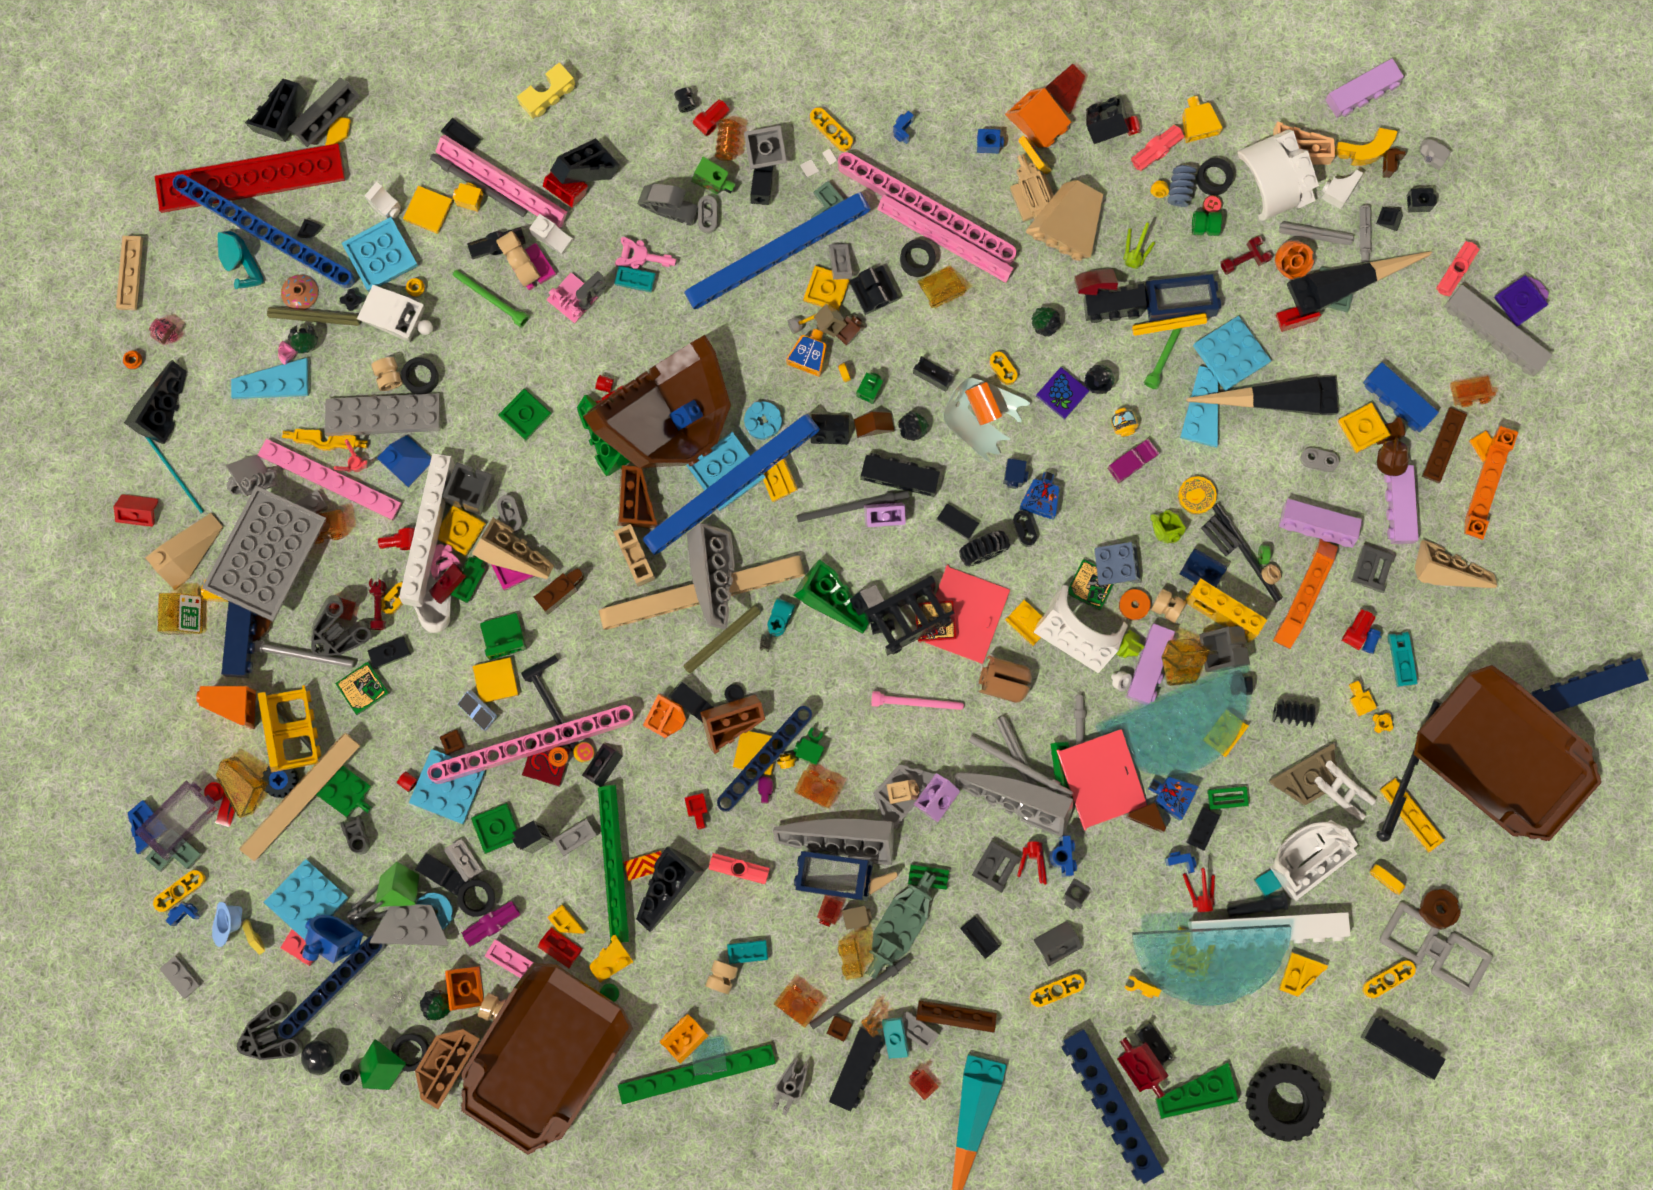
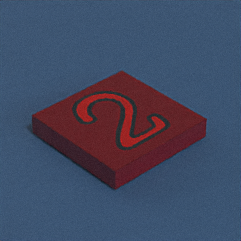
M533 740L530 749L535 748L537 744L536 741ZM561 747V748H563V749H565V750L567 751L568 756H569V755H570V752H571V749H568V748H565V747ZM551 750L527 757L522 776L560 787L567 763L562 767H555L548 758Z

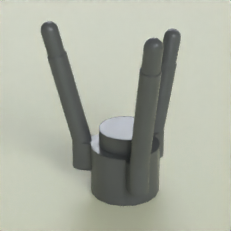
M375 885L358 903L351 906L352 910L347 913V918L354 926L360 923L363 925L385 916L386 912L368 917V913L381 906L383 901L367 909L363 906L360 907L378 889V885Z

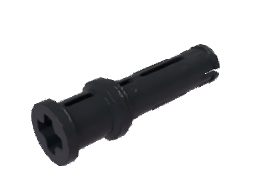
M1284 892L1278 896L1269 897L1267 895L1262 900L1227 905L1229 918L1262 911L1272 913L1273 910H1288V901Z

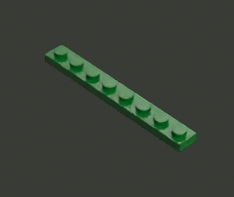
M616 785L598 787L611 944L613 935H616L621 943L629 942L617 791Z
M770 1044L617 1086L623 1105L776 1064Z

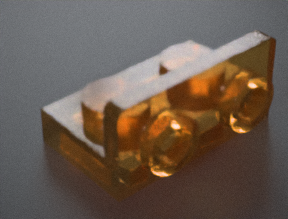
M1488 376L1450 384L1454 405H1461L1462 408L1472 406L1475 402H1480V404L1490 403L1491 399L1496 396V392H1492Z

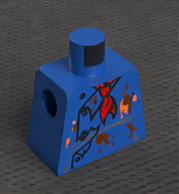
M1044 472L1041 481L1033 479L1019 509L1054 520L1059 495V486L1052 484L1055 475Z
M1167 777L1163 784L1153 779L1148 787V790L1158 794L1154 803L1178 821L1183 819L1198 789L1196 785L1171 777Z

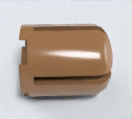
M988 656L987 659H990L987 667L982 668L978 683L982 685V690L978 692L1015 703L1024 700L1030 687L1025 685L1031 684L1032 681L1031 670L1024 665Z

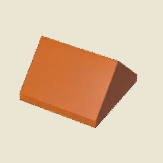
M479 966L445 971L450 1011L481 1006L484 999Z

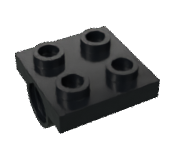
M883 265L877 268H868L859 273L856 278L849 280V284L865 315L899 300Z

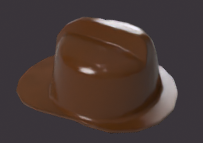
M1397 436L1394 440L1386 441L1378 451L1377 468L1389 476H1399L1405 473L1409 461L1407 445L1399 441Z

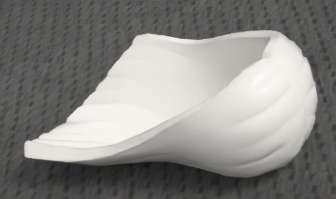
M432 574L429 575L423 606L413 607L422 627L430 633H439L444 631L450 623L451 595L442 604L436 602L429 593V590L440 577L435 580Z

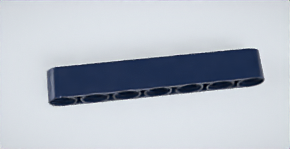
M807 706L798 707L718 797L717 806L722 812H730L809 724L812 719L810 708ZM806 711L809 717L806 720H800L798 713ZM788 725H793L796 728V732L793 735H788L785 732V728ZM774 740H781L783 747L779 750L772 747ZM762 754L770 756L768 764L760 763L759 758ZM749 769L757 771V776L754 779H749L746 776V772ZM737 783H741L745 787L744 791L740 794L735 793L733 790L734 785ZM723 798L731 800L729 808L721 807L720 802Z
M373 935L369 936L360 945L358 951L352 953L279 1025L278 1032L280 1036L288 1039L299 1035L384 951L386 944H380L379 948L374 950L370 943ZM360 953H363L366 958L362 964L357 961ZM346 967H349L351 970V975L348 978L343 975V970ZM332 981L337 985L334 992L329 990V984ZM317 995L321 996L322 998V1004L320 1006H317L314 1003V999ZM303 1009L308 1013L305 1021L300 1018V1012ZM288 1024L293 1026L291 1035L287 1034L285 1030Z

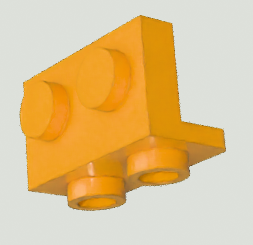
M687 1014L664 1035L660 1043L681 1064L709 1035L696 1020Z

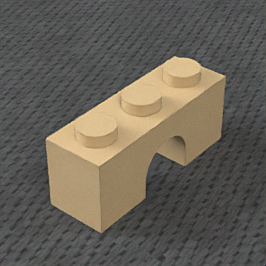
M629 524L613 531L637 586L640 587L655 580L632 525Z

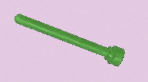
M455 270L453 272L455 278L511 316L514 324L520 328L526 324L529 319L528 314L523 311H515L460 271Z
M1182 328L1173 329L1153 373L1146 376L1144 385L1147 387L1158 389L1161 382L1160 373Z

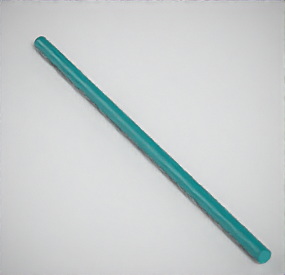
M145 437L202 514L204 512L157 446L151 439Z

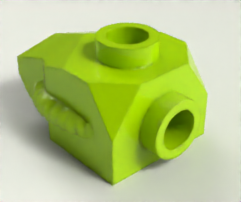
M1165 510L1163 513L1150 516L1153 531L1158 541L1166 544L1175 543L1184 535L1186 528L1179 516L1172 511Z

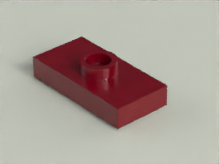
M453 563L433 585L429 593L436 602L442 604L466 575L458 565Z

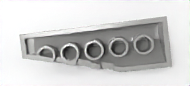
M699 523L687 533L693 584L708 625L725 630L729 616L728 601L731 599L730 585L733 583L731 575L735 567L731 532Z
M956 774V787L977 798L980 795L984 796L987 803L993 806L995 804L1003 806L1005 808L1004 812L1010 815L1014 812L1022 816L1021 821L1060 837L1064 836L1073 807V799L1067 795L1058 794L1049 788L1016 779L984 774Z
M823 819L774 827L773 829L775 843L799 849L802 846H806L811 852L815 853L822 850L830 852V855L833 856L839 854L848 858L869 860L874 862L873 864L892 865L894 845L892 822L867 819Z

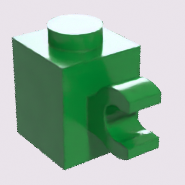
M866 372L856 392V397L874 404L883 386L881 376L876 373L869 374Z
M811 727L808 732L810 741L805 738L801 742L797 741L793 751L796 752V758L817 766L824 751V747L818 745V742L823 737V732H820L818 737H814L812 735L814 728Z

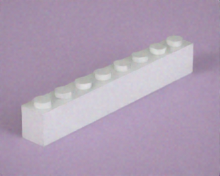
M432 453L399 596L404 605L423 606L446 505L442 496L455 465L451 456Z
M1348 912L1188 922L1190 945H1196V949H1208L1210 944H1215V948H1227V943H1235V947L1247 946V942H1254L1255 946L1267 945L1266 941H1274V945L1286 944V940H1293L1294 944L1306 943L1305 939L1312 938L1313 942H1325V938L1332 937L1333 941H1345V937L1351 936Z

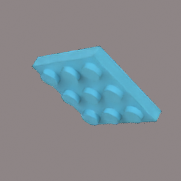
M392 217L342 242L346 253L368 292H370L372 285L380 287L418 266Z
M1239 316L1193 345L1225 391L1271 362L1268 355Z
M733 432L714 445L711 453L704 457L702 455L699 456L697 463L692 466L686 465L704 490L750 456ZM764 474L724 503L718 510L722 511L766 478Z
M431 749L409 803L464 825L486 770L442 784H436L428 777V768L433 764L452 759L453 757ZM461 764L452 766V772L454 773L459 772L461 769ZM442 770L434 771L433 778L441 777Z
M305 859L264 901V904L305 940L308 931L305 925L310 918L319 915L333 916L349 898Z

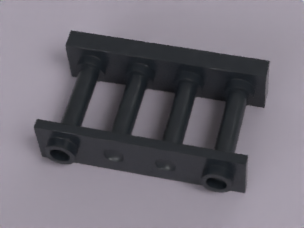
M932 576L864 611L868 624L872 622L877 623L888 642V645L885 646L887 656L899 653L908 644L942 626L947 627L951 625L953 620H955L954 611L946 613L933 591L936 589V582ZM922 595L928 597L939 618L930 623L917 603V598ZM905 604L911 606L922 624V627L915 631L911 630L900 611V607ZM889 613L895 616L905 633V636L898 640H895L883 620L884 616Z

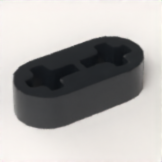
M1024 511L1017 512L1013 517V525L1017 536L1023 546L1031 547L1037 540V534L1031 518ZM1019 516L1026 518L1024 528L1020 522L1017 523ZM1026 530L1029 536H1033L1030 543L1027 540H1023L1025 537L1024 531Z

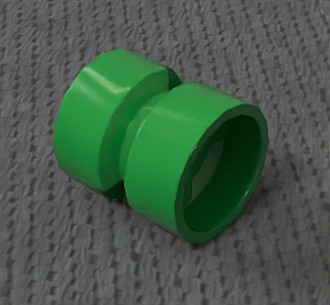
M1194 211L1192 235L1203 236L1207 233L1208 236H1219L1222 224L1221 212H1209V214H1206L1205 211Z

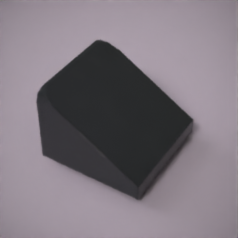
M1382 207L1376 224L1398 231L1403 214L1400 209Z

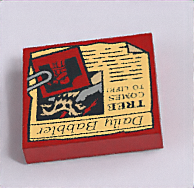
M953 601L940 602L946 613L954 611ZM931 602L918 603L929 623L939 618ZM916 616V627L918 629L922 627V624ZM953 620L951 625L947 627L942 626L918 639V642L956 639L955 620Z

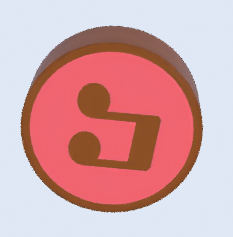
M1214 195L1206 197L1202 204V209L1206 214H1209V212H1219L1222 207L1221 200Z

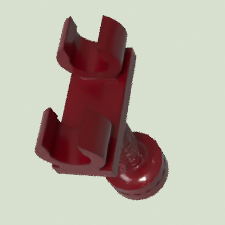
M1257 236L1248 241L1246 245L1250 252L1233 260L1229 258L1222 260L1220 265L1223 272L1228 275L1234 272V267L1252 258L1255 259L1258 266L1271 261L1273 256L1270 251L1260 255L1256 248L1263 244L1262 236Z
M373 578L369 580L371 588L369 593L374 596L375 608L374 620L370 621V630H386V621L382 620L381 606L382 597L386 595L387 585L379 578L378 586L376 581L373 584Z

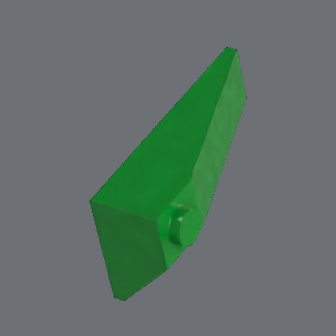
M584 395L577 406V411L584 429L589 430L591 437L589 439L590 446L594 445L598 454L594 456L597 464L606 476H610L621 469L622 465H627L631 461L592 431L583 416L596 406L597 403L590 396Z
M819 559L801 580L793 596L807 606L863 634L868 626L865 614L858 616L849 600L853 597L848 591L850 589L847 585H843L834 569Z

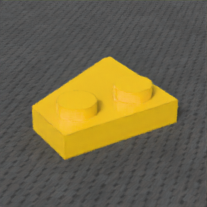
M616 935L612 936V942L608 948H603L599 956L589 966L599 983L633 963L631 956Z
M1291 952L1278 990L1299 997L1328 968V965Z

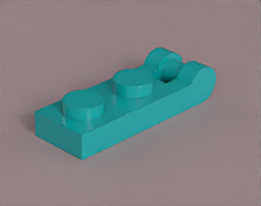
M1401 632L1400 635H1395V633L1388 634L1396 686L1417 685L1409 633ZM1397 642H1402L1403 647L1398 648Z

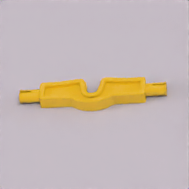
M295 429V432L285 430L282 432V438L293 439L295 443L313 445L315 448L323 451H331L336 448L348 449L345 443L346 439L354 450L356 447L366 449L368 447L367 440H357L356 436L353 435L329 436L326 442H322L323 433L320 430Z

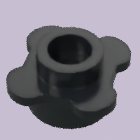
M348 289L347 294L340 297V303L345 304L349 311H353L362 303V297L357 296L354 289Z

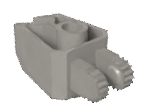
M797 1058L787 1067L773 1089L776 1098L771 1109L774 1111L777 1109L780 1098L787 1101L782 1111L784 1116L787 1115L791 1104L799 1102L807 1075V1063L805 1062L801 1073L795 1076L794 1067L797 1063Z

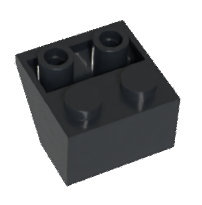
M1122 96L1112 97L1106 102L1095 103L1086 108V126L1094 144L1129 132V121Z

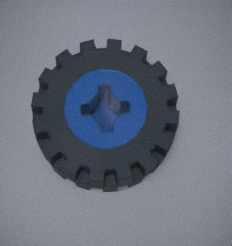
M268 766L267 770L263 772L264 776L261 777L264 791L276 798H285L299 781L298 773L294 768L271 772L270 766Z

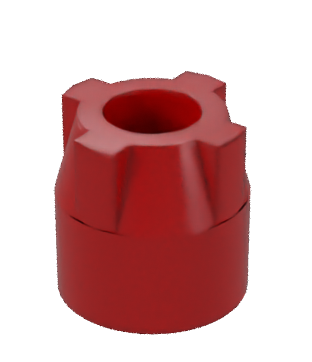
M1128 117L1129 132L1127 134L1131 136L1140 133L1138 117Z
M599 375L595 389L610 393L614 379Z
M405 771L400 775L396 783L407 792H411L418 779Z

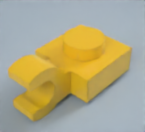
M1359 681L1349 684L1354 695L1349 700L1358 717L1377 708L1369 691L1363 693Z
M1133 975L1128 976L1130 980L1134 981V985L1131 987L1125 985L1126 990L1135 991L1140 989L1142 991L1141 994L1146 997H1159L1160 987L1138 980Z

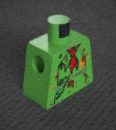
M702 157L691 182L715 194H718L721 189L731 194L736 185L726 179L728 171L705 157Z

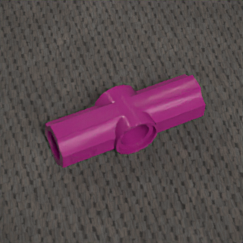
M510 901L495 912L492 911L479 919V922L461 933L466 943L471 947L487 936L490 937L504 928L503 926L521 916L514 902Z

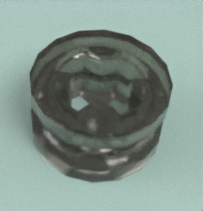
M761 635L760 651L763 649L767 652L770 651L772 635Z

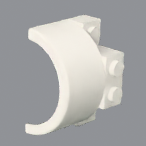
M1285 130L1238 151L1239 159L1243 160L1251 170L1261 193L1263 210L1261 214H1258L1260 221H1265L1294 207L1301 208L1316 201L1312 189L1318 187L1319 184L1308 150L1299 149L1294 131Z

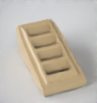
M893 872L871 879L869 895L896 879L897 873Z

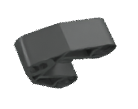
M645 185L637 203L640 207L659 216L680 223L685 222L689 226L693 224L698 211L697 205L683 201L686 191L672 185Z
M331 595L325 600L313 621L311 650L316 656L341 655L366 643L371 637L370 626L365 621L356 622L342 635L340 634L345 628L340 623L336 622L331 626L343 613V602L337 595ZM332 603L339 605L337 609H331L329 606ZM360 629L367 631L364 635L357 634V631Z
M273 1002L248 1022L237 1042L238 1052L259 1060L298 1056L303 1050L300 1040L295 1038L288 1039L262 1049L261 1046L278 1039L277 1032L272 1028L261 1034H256L257 1031L284 1019L288 1014L287 1005L283 1002ZM277 1005L281 1008L279 1016L274 1014V1008ZM250 1042L251 1046H249V1049H245V1045ZM291 1042L296 1045L294 1053L288 1050V1045Z

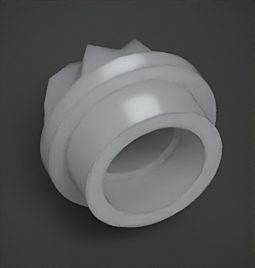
M230 477L227 482V489L233 495L242 494L233 477Z

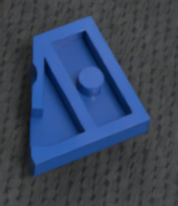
M145 800L139 802L128 812L137 854H141L169 830Z

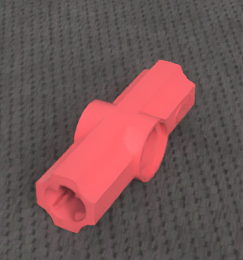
M1173 125L1160 136L1157 135L1152 138L1144 149L1131 158L1134 167L1137 170L1143 171L1155 160L1159 161L1174 145L1184 138L1182 130L1178 126Z
M1464 242L1436 287L1440 294L1449 297L1452 295L1480 250L1477 245L1472 242ZM1454 266H1458L1461 272L1456 271Z
M713 853L709 865V870L765 885L770 870L768 867ZM738 863L743 864L745 867L742 874L734 872V866Z

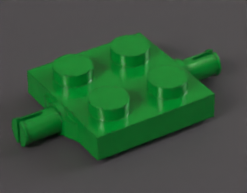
M343 765L316 794L346 818L358 807L367 814L370 812L367 808L370 810L373 808L364 801L371 786Z

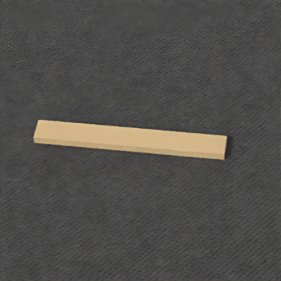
M344 732L239 847V850L255 862L360 747V744Z

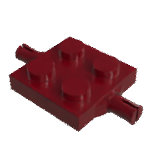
M1127 1037L1121 1039L1119 1042L1126 1052L1117 1060L1139 1092L1145 1089H1152L1158 1099L1163 1097L1165 1093L1159 1086V1083L1169 1075L1147 1043L1132 1047Z

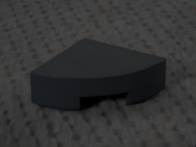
M304 219L297 236L300 238H311L317 235L323 226Z

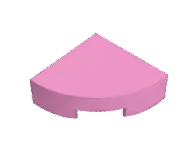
M282 341L278 348V357L286 365L297 355V352L289 344Z

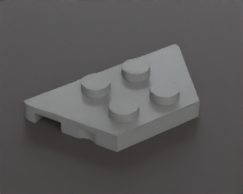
M899 764L873 793L884 821L892 822L893 830L915 806L913 804L916 800L890 804L887 784L915 780L919 786L918 796H920L935 773Z
M432 905L390 906L370 940L371 944L448 946L447 939Z

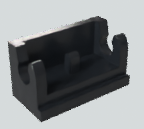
M923 356L920 357L918 364L913 368L914 375L945 392L955 376L953 373L928 361Z
M1151 1022L1134 1033L1141 1044L1147 1043L1162 1066L1167 1060L1173 1058V1054Z

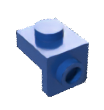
M909 110L905 115L901 114L893 126L894 137L899 142L903 141L905 144L909 142L910 137L905 130L914 120V115Z
M695 400L669 414L678 431L703 417V413Z
M1178 851L1169 853V858H1165L1166 866L1185 862L1188 874L1194 873V868L1197 867L1194 856L1191 857L1190 853L1181 855V852Z
M181 903L178 907L175 906L169 911V917L165 921L170 926H177L187 914L192 919L197 920L201 916L197 913L199 910L193 904Z

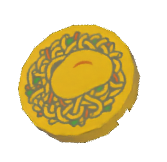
M1195 476L1188 478L1179 488V503L1182 508L1191 514L1199 515L1206 513L1216 502L1217 493L1215 486L1204 477Z

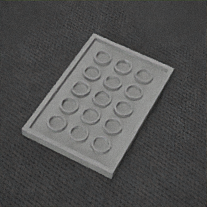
M255 486L202 589L274 622L327 519L261 487Z

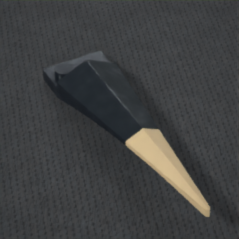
M1429 251L1307 274L1304 277L1289 281L1287 287L1300 316L1304 317L1317 313L1376 281L1430 256L1432 252Z
M1316 376L1186 399L1187 402L1262 408L1318 416L1338 414L1335 376Z

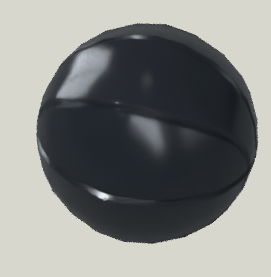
M314 1040L304 1047L301 1054V1063L304 1069L313 1075L326 1074L334 1067L337 1053L333 1045L328 1041Z

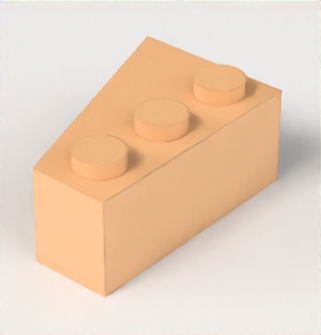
M1277 121L1273 129V136L1285 130L1294 131L1299 149L1308 150L1312 165L1331 164L1335 157L1333 138L1314 132L1308 133L1300 130V128H1292Z

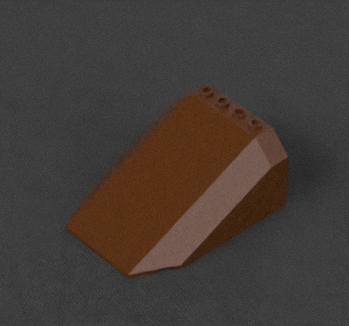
M1493 665L1468 673L1417 732L1414 755L1515 837L1525 836L1529 839L1539 838L1544 841H1550L1602 783L1601 777L1597 772V764L1593 760L1592 747L1519 683Z
M532 963L514 986L462 1071L463 1089L461 1096L463 1101L461 1103V1111L527 1155L535 1152L536 1149L546 1147L547 1144L555 1140L562 1139L633 1030L624 1009L557 964Z

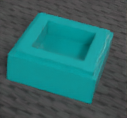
M1272 870L1267 871L1254 880L1264 897L1282 887Z

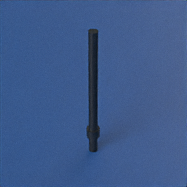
M1219 504L1214 505L1212 509L1224 525L1241 542L1238 546L1275 603L1282 599L1273 584H1268L1263 579L1261 566L1232 525L1229 515L1226 516Z

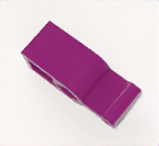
M1147 439L1114 461L1107 469L1119 484L1153 458L1157 457L1159 452L1150 440Z

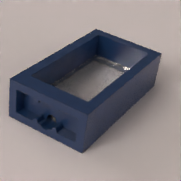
M1213 274L1145 282L1144 288L1149 322L1199 313H1206L1207 317L1217 316L1218 310L1221 309V300L1217 298L1216 294L1218 292V283L1214 281Z
M801 851V855H799L797 860V866L799 867L798 875L794 879L795 890L868 901L874 862Z

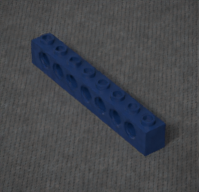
M1081 1029L1061 1040L1064 1044L1061 1046L1066 1057L1070 1055L1073 1063H1071L1073 1070L1076 1074L1080 1073L1083 1081H1081L1082 1086L1086 1092L1090 1091L1093 1096L1091 1101L1096 1110L1100 1109L1104 1115L1101 1117L1106 1128L1110 1126L1113 1131L1111 1135L1116 1145L1120 1144L1123 1152H1121L1123 1159L1126 1163H1131L1133 1167L1131 1173L1135 1180H1140L1141 1183L1145 1184L1164 1173L1163 1168L1085 1030ZM1079 1048H1084L1086 1051L1083 1059L1076 1057V1051ZM1092 1065L1095 1067L1096 1073L1094 1076L1088 1077L1086 1075V1068ZM1103 1083L1106 1090L1103 1094L1099 1095L1096 1092V1086ZM1109 1101H1114L1116 1105L1113 1112L1106 1110V1104ZM1119 1119H1124L1126 1122V1126L1122 1130L1116 1128V1122ZM1129 1137H1134L1136 1140V1144L1132 1148L1126 1146V1140ZM1139 1155H1144L1146 1158V1162L1142 1166H1138L1136 1163V1158Z

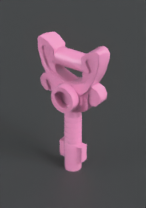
M626 237L621 238L623 250L621 257L615 261L616 267L631 266L632 269H639L640 265H644L646 261L662 263L664 267L676 265V259L672 258L671 255L664 254V256L647 253V249L641 240L634 243ZM632 248L634 249V255L631 259H628L630 249Z
M436 544L431 566V574L435 580L440 577L441 571L447 569L453 563L459 567L461 566L458 558L452 554L453 549L450 545L444 547L443 544ZM443 558H448L447 560L436 565V563L442 560Z

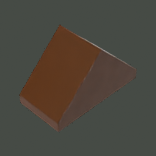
M870 412L854 419L857 438L894 432L892 415L888 412Z
M1155 803L1133 811L1126 816L1127 819L1163 833L1166 830Z

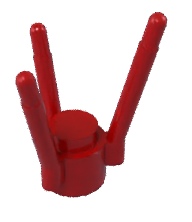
M1036 841L1027 842V847L1023 848L1017 877H1021L1026 857L1029 855V859L1037 860L1040 884L1046 885L1043 843Z
M1201 868L1203 895L1198 896V900H1196L1188 877L1184 873L1183 878L1191 896L1193 908L1197 907L1198 912L1213 911V905H1215V875L1211 876L1209 896L1207 894L1205 868Z

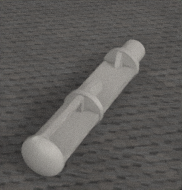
M1369 205L1359 207V251L1362 262H1368L1369 254L1371 253V207Z

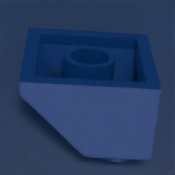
M407 435L391 443L377 457L408 488L428 468L431 462V456Z

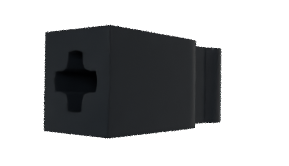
M774 165L754 169L750 194L751 204L769 205Z
M682 681L677 684L668 696L702 723L700 712L715 708Z
M425 852L415 867L416 871L456 896L460 887L465 883L458 872Z

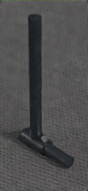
M553 655L539 664L536 663L522 671L521 675L525 681L534 683L558 726L565 722L539 678L544 669L558 662L556 655ZM569 729L564 732L565 737L572 736ZM576 742L568 744L572 752L577 745Z

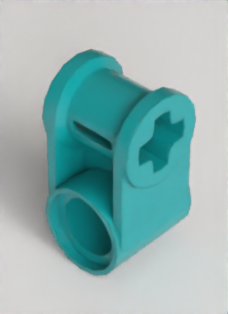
M779 598L776 599L767 624L769 633L772 636L779 637L783 635L794 612L795 604ZM779 623L780 628L774 630L772 625Z

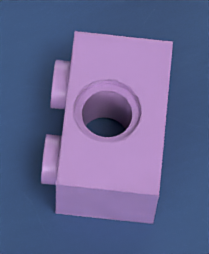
M902 502L864 505L865 525L867 527L906 525L905 505Z
M936 773L913 805L929 818L939 822L960 793V790L949 780Z

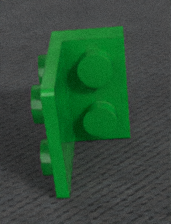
M517 613L480 623L486 646L485 654L489 660L527 650Z

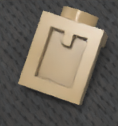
M915 780L887 784L890 804L916 800L919 797V786Z

